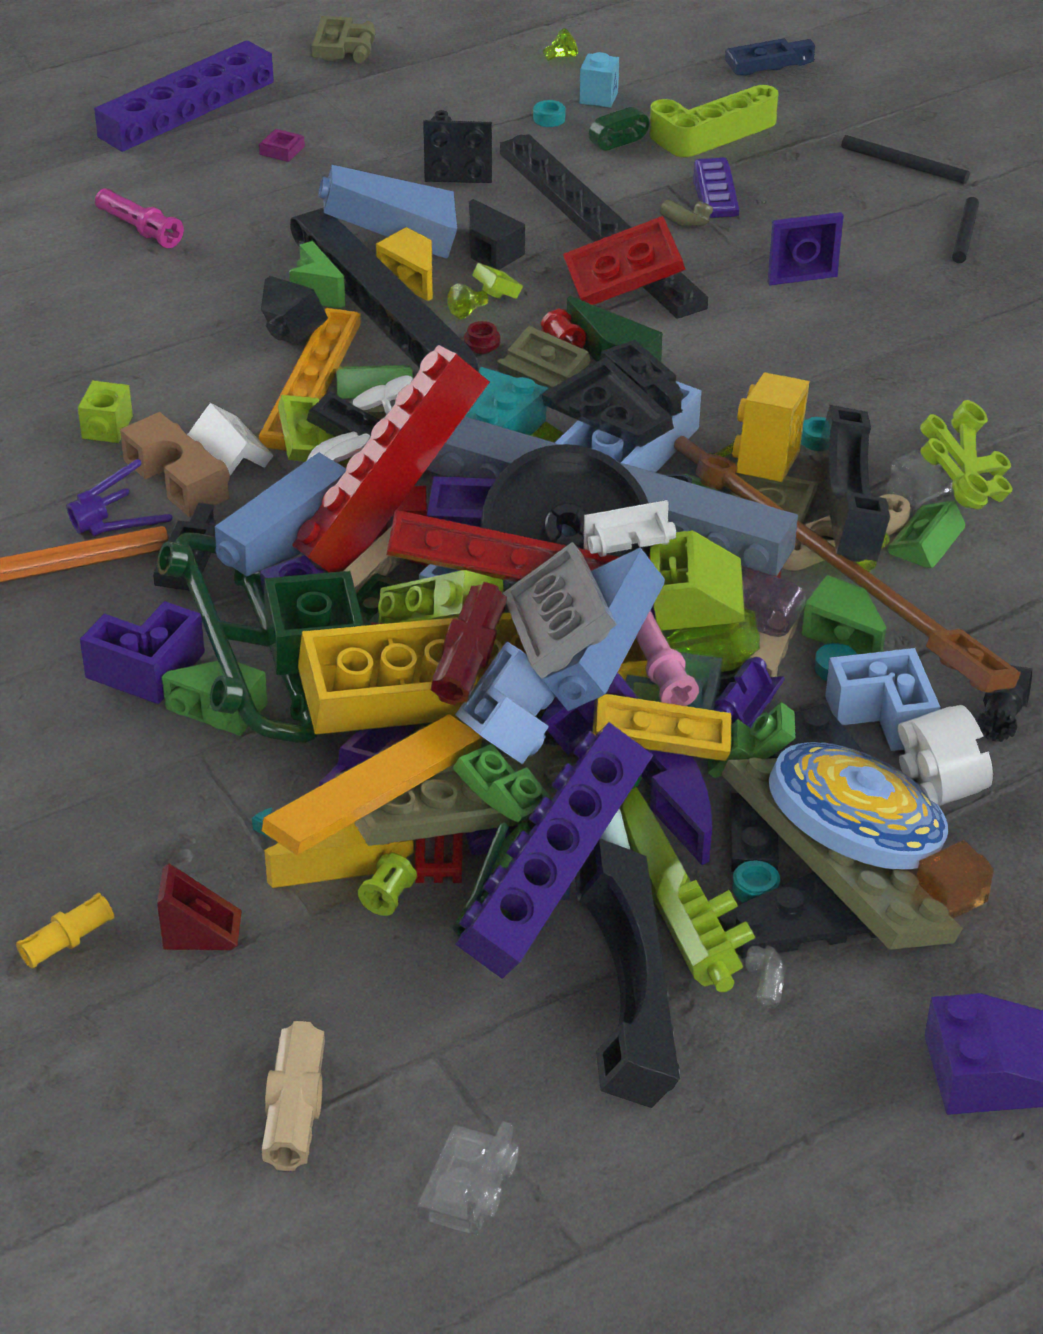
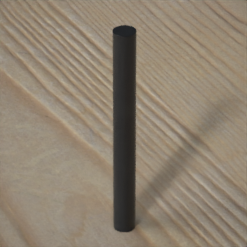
M845 135L842 140L841 147L963 184H966L969 179L970 171L849 135Z

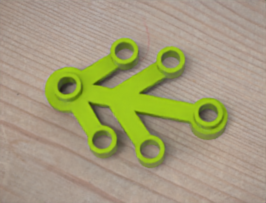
M964 400L953 412V419L951 420L954 429L960 433V445L949 432L946 423L940 417L930 414L920 425L921 432L929 439L920 449V452L927 462L932 465L940 464L953 480L954 497L960 505L965 508L982 509L988 503V497L1002 502L1012 492L1011 484L1002 477L1011 468V463L999 451H993L989 456L977 458L976 433L985 425L988 418L984 410L970 400ZM948 452L951 454V456L954 458V460L958 463V465H957V464L953 461V459L949 456ZM989 472L994 477L986 481L979 474Z

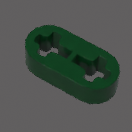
M628 107L597 118L589 128V139L600 149L605 151L641 139L647 133L650 122L647 115L639 109Z

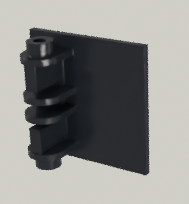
M444 110L436 111L434 113L435 116L431 120H423L425 182L492 183V122L452 121L451 117L448 116V112Z

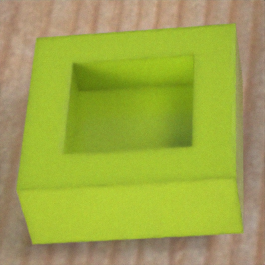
M481 263L477 264L472 274L473 277L484 284L482 287L484 292L501 299L503 294L517 299L523 288L520 283L505 272Z

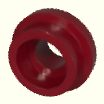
M478 321L468 326L467 332L464 334V342L474 353L488 354L499 347L501 336L494 324Z

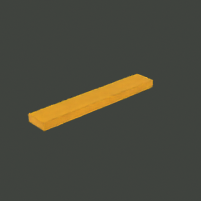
M325 308L328 319L312 333L259 434V440L266 448L287 451L278 409L281 395L319 398L320 400L326 394L337 368H339L361 324V313Z
M448 714L267 815L263 819L261 831L295 855H299L452 766L459 757L480 749L483 737L469 726Z

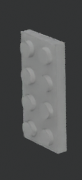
M573 542L502 593L507 596L506 604L530 665L541 679L551 672H558L564 669L571 662L574 655L588 645H595L604 640L609 634L610 629L617 625L583 554Z

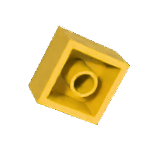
M764 372L756 385H750L747 398L741 399L737 414V421L743 422L741 435L737 434L732 452L733 458H738V470L736 473L783 482L800 452L810 381Z

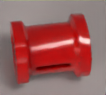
M559 308L548 312L543 317L541 331L581 349L586 342V333L579 325L571 322V315L566 310Z

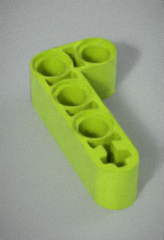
M757 85L689 110L674 100H656L650 105L649 137L677 157L698 155L773 127L777 120L778 90L769 85Z

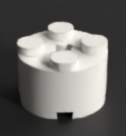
M965 706L946 707L898 725V733L906 753L899 757L902 773L912 780L916 779L919 787L934 803L941 806L979 793L992 785L993 770L989 751L980 754L976 739L983 737V734L975 718Z

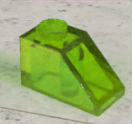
M744 609L745 622L682 628L676 630L666 640L671 649L681 653L686 662L685 671L687 675L693 678L734 670L760 649V635L757 629L755 611Z

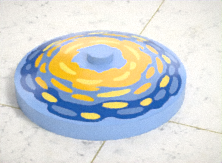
M800 743L782 751L770 773L769 787L772 797L788 819L817 842L859 862L889 869L905 870L920 868L930 864L937 858L947 839L948 824L938 804L928 798L919 787V784L891 765L860 751L828 743Z

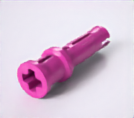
M106 188L101 189L95 197L97 208L134 225L140 235L146 238L153 237L157 239L159 245L165 248H173L180 242L183 236L184 227L181 220L175 217L167 218L161 210L155 207L144 208ZM166 229H172L173 233L167 231Z

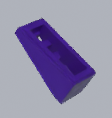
M727 158L695 160L693 183L699 201L713 207V212L709 218L739 216L738 201Z

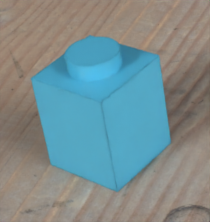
M602 52L587 54L580 68L579 104L611 108L618 94L619 57H612Z

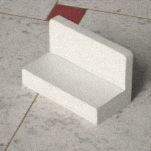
M212 403L207 406L187 434L194 441H199L204 449L217 460H222L227 466L230 476L243 458L265 468L274 456L237 416Z

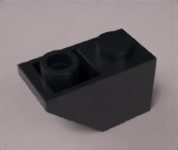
M475 199L470 200L469 240L471 259L500 270L525 255V224Z

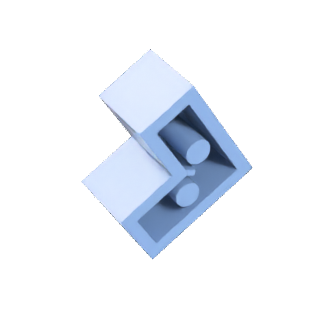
M507 641L471 691L468 701L461 705L455 715L480 736L523 764L527 757L537 753L544 742V733L549 726L535 716L540 709H545L552 703L555 695L531 667L527 655Z
M915 648L831 657L829 660L825 697L833 715L841 725L879 721L891 751L905 750L898 733V725L900 723L940 710L938 700Z

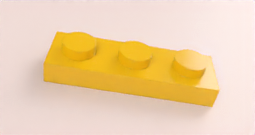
M605 694L595 699L593 733L595 735L610 722L643 748L721 761H726L731 752V713Z

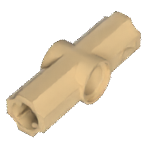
M293 1021L291 1026L281 1030L275 1071L270 1070L267 1077L265 1095L267 1121L262 1145V1159L280 1171H295L298 1166L307 1164L309 1147L312 1140L313 1120L320 1117L322 1104V1074L320 1072L325 1036L324 1031L314 1027L311 1022Z

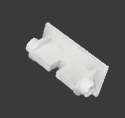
M667 500L584 515V549L590 550L591 554L598 553L600 557L606 556L607 553L632 549V544L638 543L639 547L655 544L667 545L670 539L676 538L675 525L673 522H668Z

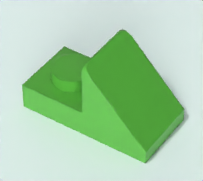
M313 241L300 244V260L297 261V268L289 271V281L314 289L322 306L333 308L345 307L344 275Z

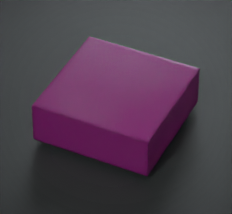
M275 129L259 144V154L289 162L305 147L304 136Z

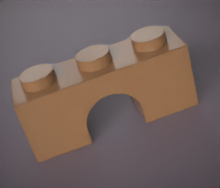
M161 412L120 429L124 461L130 464L136 459L141 460V466L135 469V471L144 479L164 472L167 498L188 517H192L198 503L213 504L215 506L229 499L228 481L230 480V474L225 463L222 460H217L204 449L199 441H194L177 423L171 422Z

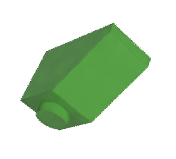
M827 575L805 602L802 635L824 644L839 643L847 645L854 649L857 654L883 652L886 625L866 589Z

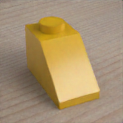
M405 227L376 243V257L415 295L426 301L433 299L432 240Z

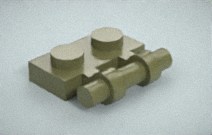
M321 16L311 46L312 57L334 61L344 59L345 53H352L355 62H364L370 55L371 44L375 39L374 24L370 21H366L363 24H353V17Z

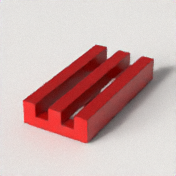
M463 833L453 834V863H444L445 835L435 836L434 863H425L426 839H416L415 870L417 878L415 883H425V877H434V883H443V877H452L453 883H462Z

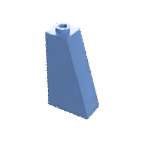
M331 165L328 178L322 177L318 197L323 199L325 214L386 237L408 227L432 240V254L448 258L457 232L453 191Z
M320 452L315 454L215 526L217 558L226 566L233 567L245 576H249L301 554L299 550L292 546L297 539L300 527L313 517L322 505L325 493L338 483L346 472V468Z
M641 548L591 571L617 625L610 629L609 634L604 640L595 645H588L574 655L571 662L564 669L558 672H551L542 679L568 711L607 693L664 585V577Z

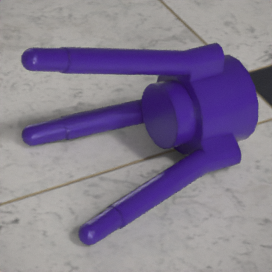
M139 459L124 466L90 490L78 494L77 500L66 505L69 519L76 532L81 534L89 530L93 537L107 531L170 522L173 517L171 514L103 523L102 520L108 518L105 506L128 496L130 490L124 488L103 498L97 495L140 467L142 463Z

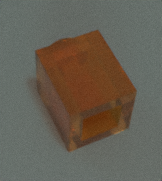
M962 840L920 860L917 878L919 885L933 899L944 904L949 910V915L955 918L988 902L994 868L983 855L978 854L965 840Z

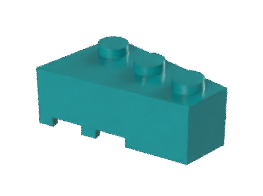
M484 367L480 368L479 373L489 380L490 383L465 417L533 437L540 434L545 429L547 406H544L541 394L549 390V388L535 384L529 378H516Z

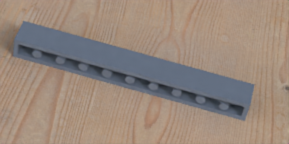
M464 417L426 470L447 477L497 479L499 474L520 456L538 448L560 444ZM619 462L638 481L649 503L668 501V522L674 523L676 532L691 530L697 532L741 558V566L777 576L795 548L797 514Z

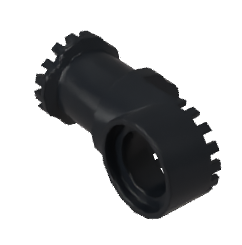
M1011 665L1021 672L1015 688L994 690L991 693L985 692L983 702L986 708L984 712L979 714L977 720L982 734H986L985 738L989 739V737H992V741L996 742V739H999V742H1003L1009 736L1013 737L1018 726L1015 716L1021 711L1022 706L1027 707L1032 684V668Z

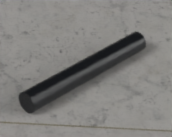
M969 197L965 202L952 259L956 263H963L967 257L979 207V200L975 197Z

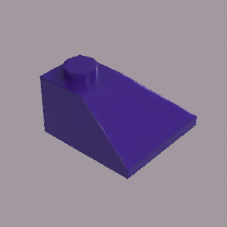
M842 212L772 221L767 281L769 286L838 276L844 219Z

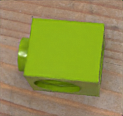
M92 380L78 406L82 439L113 443L120 442V429L128 426L133 417L129 385Z

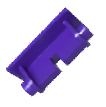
M748 658L734 676L736 682L729 683L721 696L714 702L713 709L714 711L731 713V725L738 719L751 728L755 720L772 701L773 696L785 678L784 676L770 677L766 669V662L762 658Z

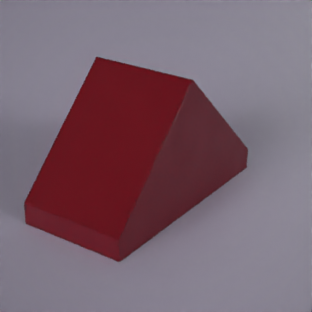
M170 863L164 866L157 901L163 950H232L237 947L242 910Z

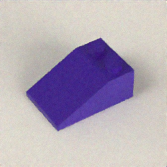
M982 993L931 997L924 1036L947 1115L1043 1107V1010Z

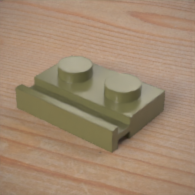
M530 325L507 350L508 355L504 359L500 358L497 361L500 372L516 378L532 379L535 384L548 387L549 389L581 372L591 362L588 351Z

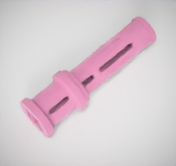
M650 610L636 636V640L647 659L646 673L649 679L658 685L660 689L659 698L662 703L687 706L696 699L699 693V686L693 677L687 675L685 671L686 662L680 652L670 648Z

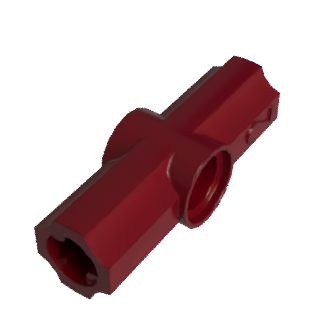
M483 582L481 585L471 586L459 617H454L450 623L442 649L443 656L438 663L431 684V691L436 693L439 700L444 703L456 705L459 702H467L480 669H485L488 664L497 635L496 629L500 624L507 601V596L502 594L499 587L494 584Z

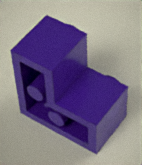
M166 601L141 626L103 614L80 638L85 678L156 704H160L164 699L162 676L167 671L193 666L205 653L201 614Z

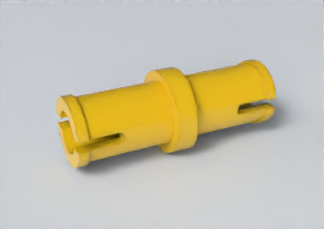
M96 893L92 898L66 914L58 912L53 915L51 923L25 939L17 941V950L26 965L33 969L39 963L65 947L73 949L78 946L80 938L107 921L113 920L115 917L114 912L106 898L101 896V893Z

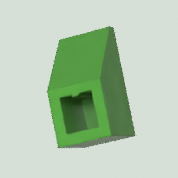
M218 661L167 671L162 676L167 710L239 736L248 728L240 717L238 710L234 714L217 712L211 708L210 692L212 685L218 676H224ZM238 662L255 707L261 713L268 704L265 672Z

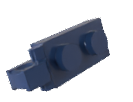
M783 38L727 48L725 50V61L736 75H751L754 72L768 69L780 70L790 65L802 66L814 62L815 44L811 39L788 43Z

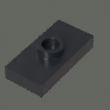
M330 391L309 410L307 417L308 422L334 437L350 432H356L358 436L366 433L371 436L372 429L380 421Z

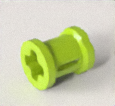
M395 853L383 854L376 864L377 871L374 876L364 881L358 889V897L361 903L371 912L381 916L393 914L398 906L399 895L404 888H410L417 878V872L409 860Z

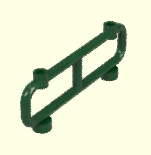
M185 533L180 535L175 542H165L158 555V571L162 575L179 578L182 574L184 575L224 675L218 676L212 685L210 692L211 708L214 711L234 714L238 710L243 722L249 728L271 739L294 743H306L314 740L318 734L314 732L299 673L281 675L292 700L290 707L291 717L293 720L300 721L302 725L270 720L262 716L256 709L229 643V640L269 647L271 651L264 617V591L261 587L260 571L245 576L235 569L234 581L237 586L244 587L261 628L221 621L192 552V549L217 554L215 537L199 533Z

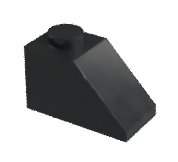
M273 276L265 279L261 311L267 320V330L275 339L299 345L328 319L314 289Z

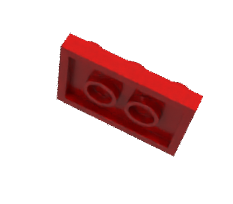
M663 216L563 254L580 300L592 305L686 270L683 259Z

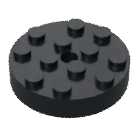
M551 445L535 449L520 456L499 474L487 495L481 516L480 528L566 546L573 542L577 548L584 549V515L649 504L635 477L612 457L600 451L579 445ZM562 524L569 525L575 530L576 535H561L557 540L560 533L557 530V526ZM638 543L632 544V549L607 554L621 557L641 548L649 557L650 546L639 547ZM503 580V592L517 582Z

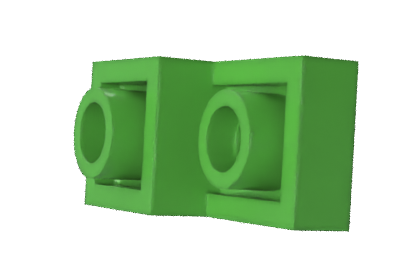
M780 702L769 713L761 714L751 728L737 719L731 725V752L727 760L708 759V773L714 778L720 777L728 760L750 759L753 757L767 759L783 749L795 739L794 711Z
M489 744L459 757L453 766V769L484 802L507 818L518 823L529 818L545 796L552 800L527 767L515 772L494 744Z

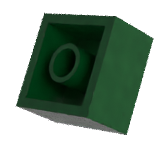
M351 571L264 578V617L276 675L299 673L298 661L302 631L364 626Z

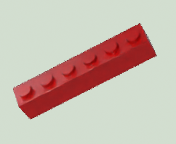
M440 345L434 351L427 354L422 360L420 370L414 379L398 393L395 405L387 416L374 426L368 442L360 452L356 453L349 460L346 472L341 479L325 493L322 505L313 517L300 527L297 539L292 546L329 573L344 571L371 546L395 513V510L398 509L490 381L456 353Z

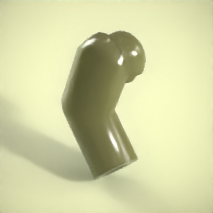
M671 200L664 201L660 208L661 215L681 226H704L711 220L709 217L713 212L711 205L701 201L695 204L694 210L686 209Z

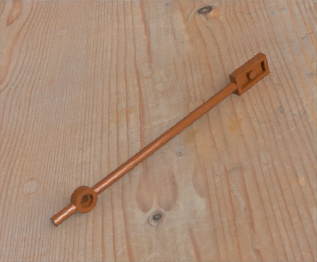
M681 436L675 441L674 448L697 465L695 473L701 478L700 482L703 485L716 489H722L725 486L740 498L784 510L736 475L738 467L729 459L706 453L685 436ZM797 521L796 539L857 585L866 589L869 594L929 637L926 647L940 657V662L943 665L958 670L970 679L969 683L971 686L983 692L991 693L994 690L1015 688L1021 672L962 629L947 630L855 561L836 554V549L833 545L802 522Z

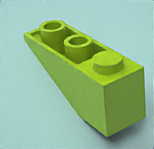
M461 570L383 587L380 590V600L378 603L379 623H400L459 617L471 586H478L483 582L498 586L501 593H503V580Z

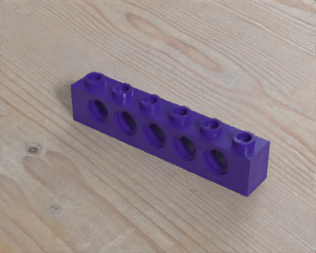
M246 40L94 108L97 136L123 152L274 82L272 53Z
M610 722L597 735L589 731L583 737L573 752L579 757L574 767L567 763L551 785L558 790L552 800L545 796L529 817V820L535 823L530 833L528 834L522 830L508 848L506 854L512 857V860L506 869L499 865L484 884L483 889L489 893L484 902L481 904L475 900L459 922L465 930L455 945L501 979L521 962L653 757L652 753ZM593 774L597 775L600 778L601 782L598 781ZM570 806L574 807L580 816L573 812ZM547 839L553 841L556 844L558 850L554 849L549 844ZM524 873L530 875L534 879L536 885L530 883L526 879ZM500 908L507 910L511 914L513 921L507 919L502 914Z

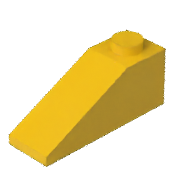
M352 823L299 855H295L277 843L264 850L267 883L272 888L372 875L376 873V864L383 854L395 853L404 858L414 854V840L368 846L355 823Z

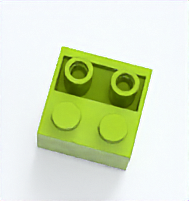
M693 530L676 532V538L670 539L667 545H650L651 562L665 579L664 585L653 604L656 622L661 631L745 622L741 558Z

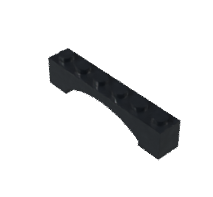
M829 405L818 447L836 554L856 562H861L865 559L878 562L890 520L887 499L872 496L870 491L868 448L871 424L867 411Z
M599 839L575 876L578 902L587 906L608 943L616 967L620 988L618 1027L596 1050L600 1091L653 1108L680 1080V1067L677 1063L674 1027L671 1023L668 988L665 983L662 963L663 954L659 943L657 915L654 910L651 890L652 881L649 876L647 856Z

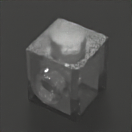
M921 448L892 460L888 493L907 499L910 503V510L916 512L921 505L933 504L950 496L952 479L940 464L932 465L923 458L920 452Z

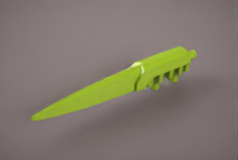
M635 787L627 795L620 806L632 850L647 856L649 876L652 881L653 900L694 979L704 987L714 984L718 992H727L734 986V979L731 975L743 968L734 949L756 937L747 921L726 932L723 930L717 918L738 907L730 890L709 901L707 900L697 880L690 881L658 821L637 787Z

